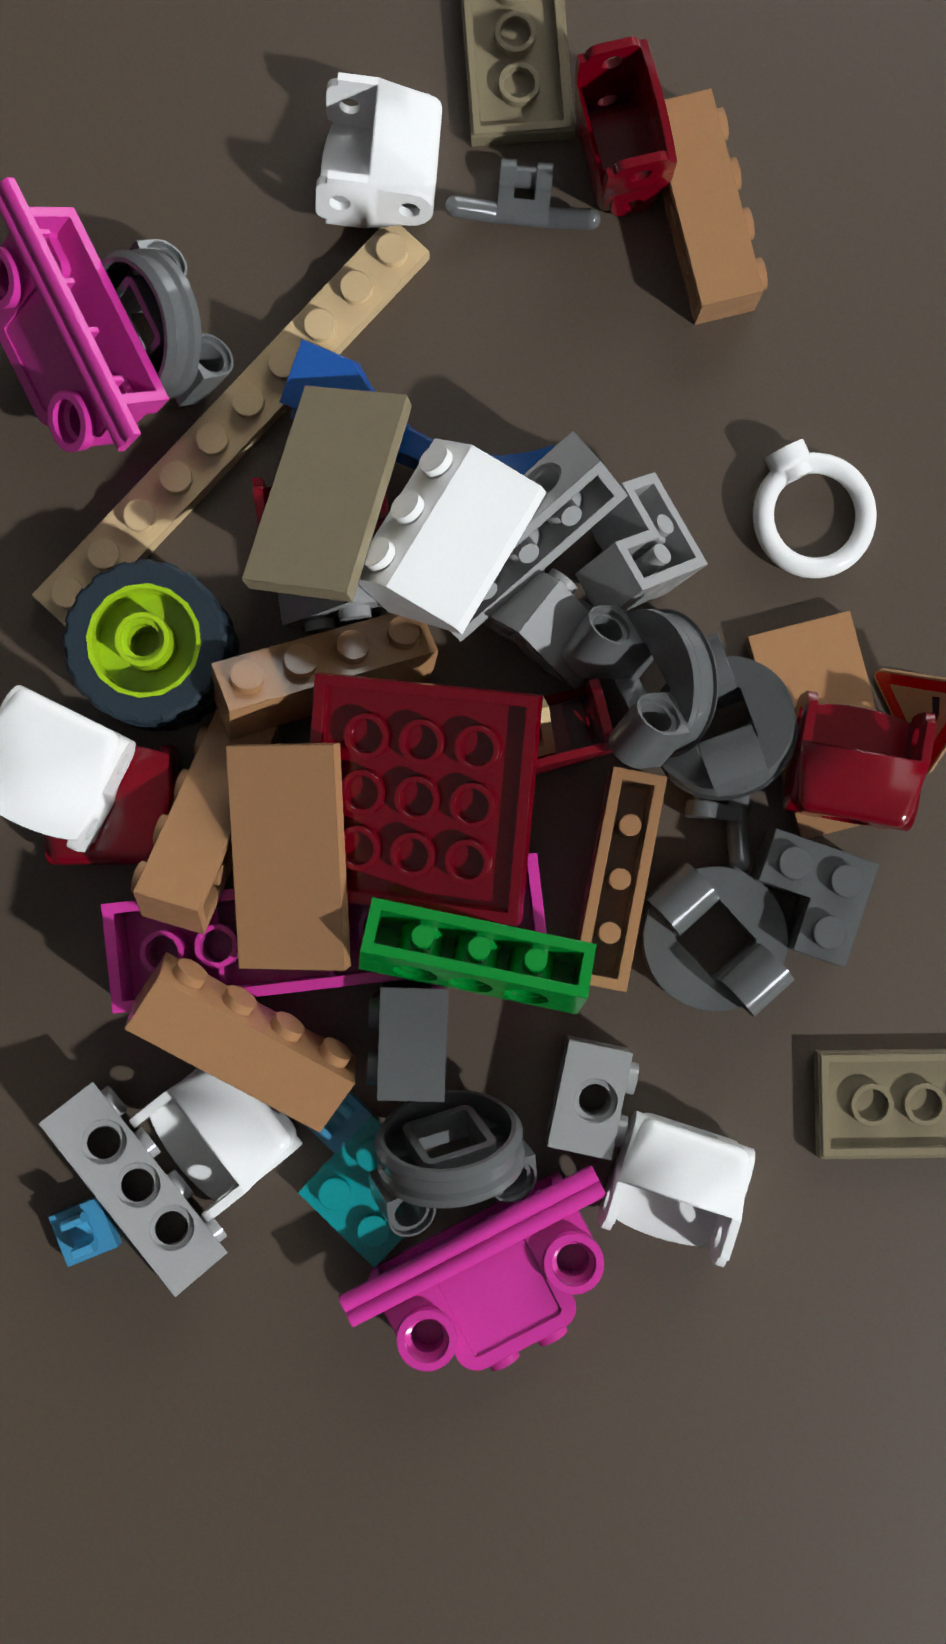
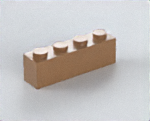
M712 88L665 99L677 164L673 178L662 191L661 197L694 325L754 311L764 290L767 289L768 278L763 259L761 257L755 258L751 240L754 239L755 228L751 210L749 207L742 208L738 192L742 185L740 166L736 157L729 158L725 142L729 136L726 112L723 107H716Z
M389 613L211 663V675L214 683L213 698L228 738L231 740L312 716L315 673L324 672L425 683L431 681L438 649L426 623Z
M216 709L210 725H203L200 728L195 741V758L190 769H183L177 778L174 788L175 801L169 815H161L155 826L153 834L154 847L148 861H141L133 874L131 891L134 893L142 916L205 934L233 868L226 746L237 744H281L278 726L229 740L219 711Z
M615 766L608 771L576 940L597 944L590 982L591 986L627 992L666 788V776Z
M167 952L133 1002L125 1026V1030L319 1133L355 1085L356 1055L352 1054L345 1044L331 1037L323 1038L306 1029L295 1016L283 1011L275 1012L257 1002L254 996L246 989L236 985L228 986L208 975L206 970L195 961L186 958L178 959Z

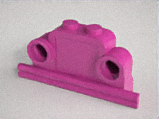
M6 177L0 182V214L9 231V235L0 246V343L37 418L42 424L49 426L54 441L61 449L66 452L85 451L90 447L115 444L118 452L125 451L141 434L137 423L146 414L158 412L169 400V397L75 208L29 207L15 178Z
M592 1165L565 1179L560 1170L537 1181L532 1191L523 1199L512 1203L498 1201L386 1259L375 1268L372 1267L368 1281L339 1295V1302L352 1327L384 1312L397 1337V1348L401 1358L406 1364L416 1370L425 1372L438 1370L444 1367L454 1354L459 1363L469 1370L480 1371L490 1367L491 1371L501 1370L515 1362L520 1356L519 1351L536 1342H538L539 1346H546L563 1337L568 1331L566 1326L572 1322L576 1313L574 1295L590 1291L600 1281L604 1271V1257L580 1209L607 1196Z

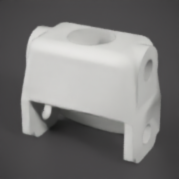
M338 72V78L330 79L327 83L326 116L333 124L324 146L321 174L316 182L317 215L324 218L326 224L358 228L402 225L417 226L426 223L431 219L434 209L442 121L441 102L435 96L379 77ZM352 99L357 101L359 104L356 106H348L345 105L342 102V100Z
M22 685L15 686L0 706V815L30 830L56 838L67 839L66 846L77 852H86L91 844L95 843L113 807L119 784L133 758L136 747L135 741Z
M199 1068L165 1091L129 1120L135 1128L150 1117L161 1142L176 1164L200 1190L214 1200L201 1214L207 1222L243 1196L259 1179L303 1144L297 1137L296 1128L287 1115Z
M634 1111L627 1127L624 1145L620 1149L610 1171L605 1187L607 1196L602 1198L599 1206L598 1223L600 1228L611 1230L615 1221L618 1220L635 1230L666 1241L709 1247L708 1257L712 1263L724 1267L730 1259L741 1224L744 1199L755 1163V1150L741 1145L733 1139L653 1113Z

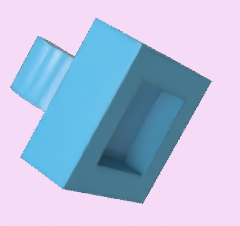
M350 1090L320 1133L310 1127L308 1128L336 1154L373 1116L374 1112Z
M95 1196L57 1211L48 1217L67 1267L112 1250L122 1243L114 1220Z

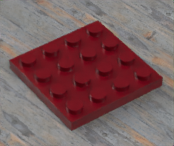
M324 672L315 673L310 743H340L348 903L370 906L372 897L494 923L518 926L522 922L543 695Z

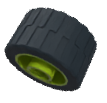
M139 559L138 562L131 563L125 561L113 565L114 568L104 573L101 571L76 595V600L71 610H68L64 621L66 623L65 633L62 635V648L65 650L66 657L64 662L68 673L72 675L75 681V687L98 710L130 726L134 725L143 730L173 731L179 730V727L188 724L193 725L201 721L202 717L209 712L212 713L217 708L213 698L214 683L211 675V663L238 656V635L234 632L232 626L234 623L229 613L197 577L189 571L184 572L177 565L165 561L164 563L154 562L152 559Z

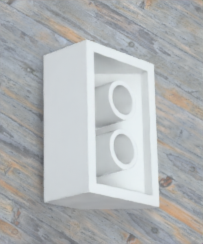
M435 438L430 447L421 456L419 465L401 494L392 503L390 512L372 539L358 584L389 613L463 634L547 492L542 486L474 445Z

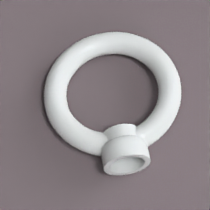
M803 439L795 441L765 457L764 459L770 472L758 489L753 507L755 534L765 554L781 569L804 578L834 576L854 565L865 553L873 538L877 518L875 499L863 475L853 465L837 456L826 453H809ZM807 474H822L838 481L849 493L855 509V524L849 540L838 551L824 557H806L794 552L780 538L775 526L774 508L780 492L787 484Z

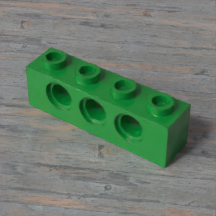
M372 897L360 950L359 969L578 1014L588 999L597 944Z

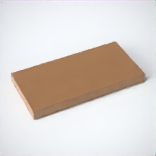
M850 610L751 635L745 639L750 659L763 664L777 674L787 687L794 708L797 705L800 694L808 690L818 693L817 700L819 704H842L877 711ZM788 764L781 772L783 785L785 784ZM790 810L797 836L805 839L860 826L797 814Z
M340 743L237 744L226 746L239 969L347 970L351 967Z

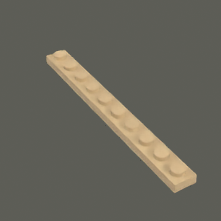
M402 226L380 227L40 585L32 596L66 627L64 621L68 610H71L76 600V595L92 581L94 576L101 571L104 573L114 568L113 565L125 561L131 563L138 562L139 559H146L288 410L290 406L279 401L301 340H306L341 354L429 261V250Z

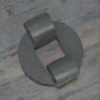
M161 239L136 240L129 250H117L108 254L101 263L168 397H175L179 407L204 402L232 371L234 360L231 351L222 340L211 334L202 333L197 302L191 286L185 277L188 269L184 256L171 243ZM144 312L155 335V339L147 349L131 318L133 313Z
M598 605L589 611L564 645L562 650L563 658L572 671L587 679H599L613 728L609 735V745L614 755L624 764L637 769L661 767L669 757H677L690 751L704 736L711 724L717 706L719 693L718 670L714 653L707 638L695 622L685 614L672 609H638L624 613L620 605ZM653 660L657 663L671 689L670 692L647 694L640 682V676Z
M715 632L705 637L714 653L718 670L719 693L716 710L745 701L757 737L750 724L702 741L683 755L669 757L661 768L677 787L691 795L708 800H732L751 795L763 789L781 774L794 753L798 723L791 695L777 674L754 660L738 656H726L718 632ZM668 683L662 687L659 693L670 692L671 689Z
M683 863L644 899L648 903L640 933L644 962L655 982L667 994L681 1003L696 1009L713 1012L728 1011L742 1007L750 1016L755 1017L795 980L784 966L788 949V930L783 911L773 894L761 882L756 881L754 877L747 873L728 867H702L694 869L690 864ZM718 902L750 937L751 941L710 977L676 940L675 936L682 935Z
M446 1090L444 1102L407 1101L391 1112L381 1124L374 1141L377 1154V1169L368 1172L371 1195L391 1230L399 1236L411 1237L420 1234L430 1226L434 1220L436 1208L468 1206L494 1196L499 1201L505 1203H512L523 1199L532 1191L537 1180L535 1153L522 1138L523 1127L519 1117L502 1101L488 1094L476 1091ZM469 1137L470 1147L432 1159L425 1151L438 1145Z

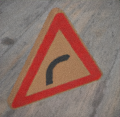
M888 668L877 670L874 678L892 716L911 724L913 717L922 712L935 714L937 727L931 762L927 774L931 773L946 752V677Z

